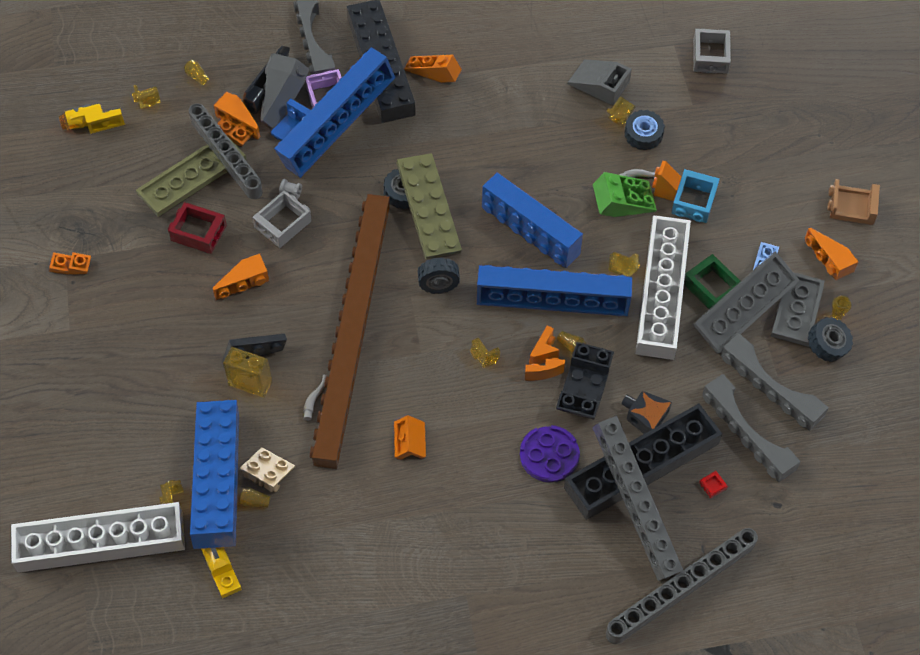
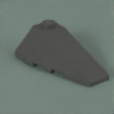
M273 53L266 65L265 74L267 76L263 88L265 90V99L262 101L261 122L272 130L287 113L286 103L290 99H295L310 70L299 60Z

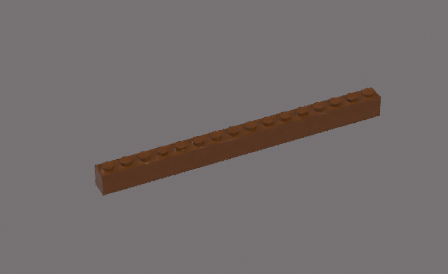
M367 194L366 201L362 203V212L364 213L359 218L360 231L356 232L355 242H357V247H353L352 258H354V261L350 262L349 273L351 275L350 278L346 279L345 286L347 294H343L342 298L344 308L339 312V321L341 323L340 326L336 327L335 331L337 342L332 345V354L334 356L333 360L330 359L328 364L330 375L325 378L326 394H322L321 405H323L322 411L318 412L317 417L319 427L314 430L313 440L316 442L315 446H311L310 458L313 459V465L317 467L338 468L390 209L388 196Z

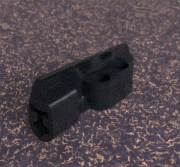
M281 46L275 54L288 57L290 47ZM266 65L243 95V103L252 114H256L260 110L262 101L265 99V90L263 88L267 76L265 74Z

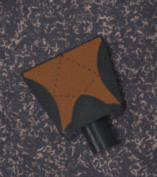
M642 391L637 399L626 394L621 405L629 409L627 421L645 434L662 424L670 412L672 402Z

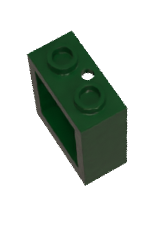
M713 254L686 272L684 277V285L708 309L713 307L741 282ZM712 270L731 287L717 298L699 282L701 278Z

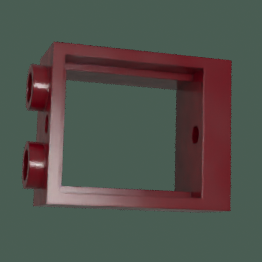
M184 202L182 207L177 210L175 220L170 223L168 233L173 242L212 254L227 223L223 214ZM188 215L212 223L205 238L181 231Z

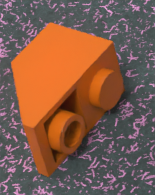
M662 161L661 167L656 168L654 175L655 178L652 188H655L654 196L674 201L681 176L666 161Z

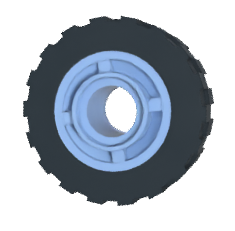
M635 111L626 120L624 136L632 147L639 150H651L661 143L665 124H663V119L653 111Z

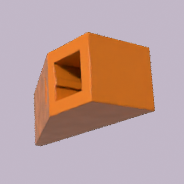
M454 55L411 56L404 68L405 71L441 83L455 82L462 70Z
M808 228L805 236L806 244L812 248L817 259L824 264L827 272L835 280L855 271L858 260L847 247L812 228Z
M257 254L241 260L213 287L215 299L226 298L231 294L244 292L248 288L260 286L268 282V272L261 255Z

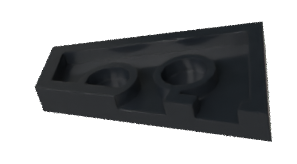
M285 333L230 339L222 359L223 367L283 351L287 341Z

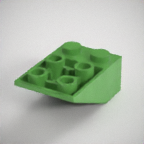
M604 172L593 184L601 215L619 217L657 211L650 183L647 180Z

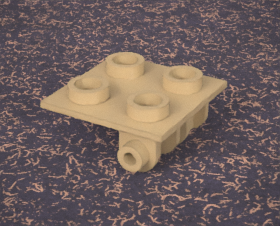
M261 448L240 467V470L245 478L254 481L256 484L259 482V486L264 485V488L270 492H277L280 487L278 483L295 465Z

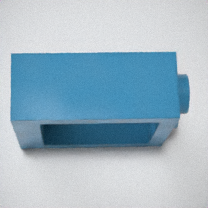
M684 169L671 214L707 223L719 178ZM684 186L710 193L706 208L680 201Z

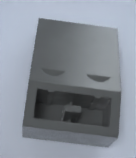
M584 59L567 84L610 105H614L630 83L632 69L618 62Z

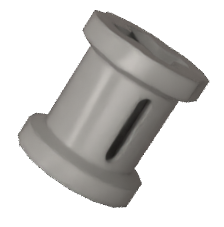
M283 179L280 184L279 194L285 190L288 194H292L298 199L302 191V184L290 183Z

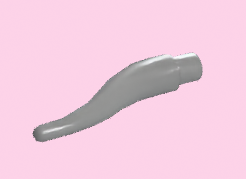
M631 169L619 174L632 178H655L654 172L643 169Z
M325 374L318 388L305 401L303 410L304 420L309 421L312 419L314 403L325 387Z

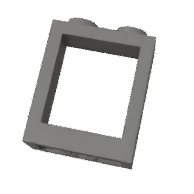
M695 29L693 39V72L728 74L731 63L730 31ZM700 42L724 44V57L701 56Z
M284 190L252 217L254 228L281 248L311 222V211L308 206L298 202L294 195L288 194ZM286 206L298 215L299 218L281 232L269 220Z

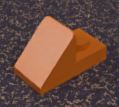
M546 326L530 354L529 365L543 364L546 359L559 358V349L552 346L555 340L553 336L554 328Z

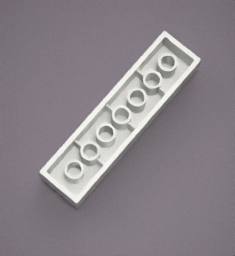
M653 216L635 353L637 355L674 360L678 341L690 220Z
M179 502L11 524L12 565L17 572L185 550L183 512Z

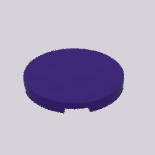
M551 425V427L535 428L524 437L521 443V464L525 471L537 480L543 482L564 480L575 471L579 463L580 451L577 440L570 432L558 426Z

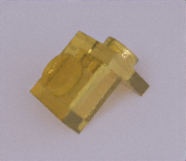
M137 85L133 86L134 92L132 96L134 102H138L141 109L161 103L157 87L139 92Z
M620 96L612 109H607L608 118L616 124L619 121L624 125L636 107Z
M613 252L610 254L609 271L630 277L639 269V254L634 253L629 258Z
M479 338L472 340L470 352L475 360L478 359L483 368L487 365L495 364L500 359V349L498 347L488 352Z
M170 480L160 485L163 495L159 497L160 504L174 503L172 495L184 492L181 480Z

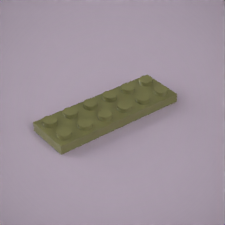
M233 143V145L237 148V150L246 160V155ZM207 144L136 189V192L159 217L228 171Z
M432 153L397 159L396 164L425 260L461 253L462 248Z

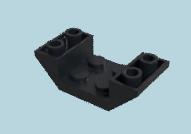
M576 342L569 372L556 406L557 410L595 419L608 379L614 351Z

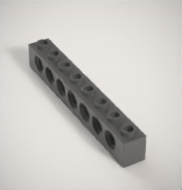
M615 416L599 422L593 427L594 433L657 580L659 581L683 571L618 417Z

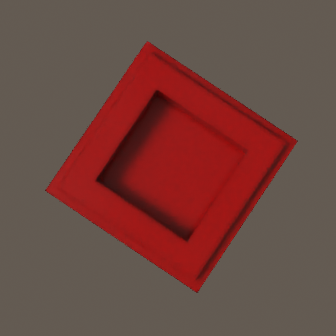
M717 471L699 481V484L710 499L728 488Z

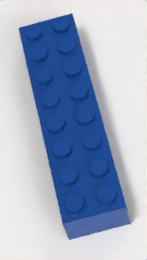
M371 47L339 79L338 83L315 104L314 108L291 129L290 133L278 143L274 149L285 168L301 178L395 79L386 56Z
M479 265L477 305L628 316L632 297V277Z
M237 400L197 402L190 525L193 549L236 546L239 410Z

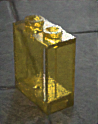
M231 347L223 362L229 386L265 398L272 383L268 359Z

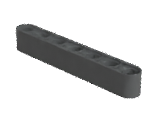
M199 103L191 105L189 107V115L194 128L247 197L250 199L260 198L263 190L258 175L205 107Z

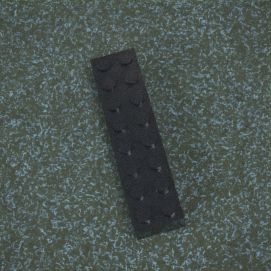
M380 0L348 5L347 18L360 59L372 47L387 57L395 75V79L374 100L381 123L416 116L415 100Z
M698 403L629 442V445L646 485H649L719 445L722 432ZM605 456L565 478L564 489L586 520L623 500Z

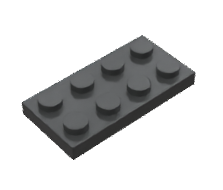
M794 273L800 281L780 298L771 337L809 347L808 332L815 324L825 281Z

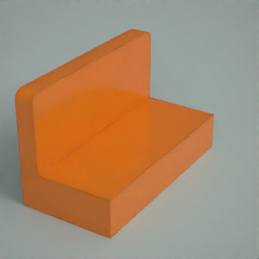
M409 415L394 422L395 458L401 460L410 455L421 459L426 457L425 422Z

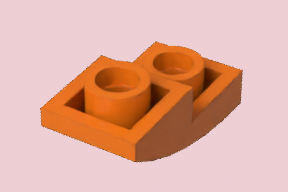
M225 116L217 123L233 143L238 146H243L253 135L240 123L236 125Z
M53 252L49 272L87 274L91 256L72 252V256Z
M551 358L545 360V366L539 364L526 365L525 381L544 380L564 373L565 360Z

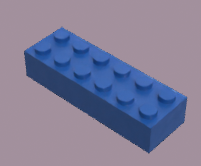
M496 173L483 185V209L487 213L494 215L499 222L509 226L514 233L524 237L528 243L538 247L543 254H547L557 264L565 268L580 255L583 233L499 173Z

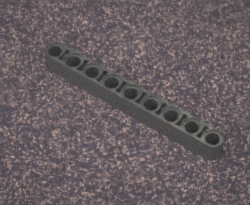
M751 528L742 529L615 617L608 624L606 631L607 640L612 644L623 642L746 556L755 547L758 539L756 531ZM743 538L749 539L751 543L744 542ZM727 549H732L736 554L728 553ZM715 560L720 565H713L710 561ZM699 571L703 576H696L694 572ZM678 583H685L687 588H681ZM668 594L671 599L666 600L661 595ZM650 605V606H652L655 610H654V611H648V610L645 609L644 606ZM635 617L638 622L632 623L628 618ZM617 628L621 631V634H613L611 629Z

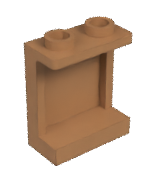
M835 179L834 185H830L828 194L831 196L827 206V210L830 211V218L874 225L878 216L880 185L872 184L870 190L839 186V179Z

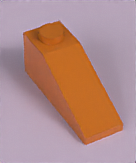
M226 92L214 104L216 117L222 119L225 116L236 125L240 123L253 133L252 137L259 139V127L242 100L237 95Z

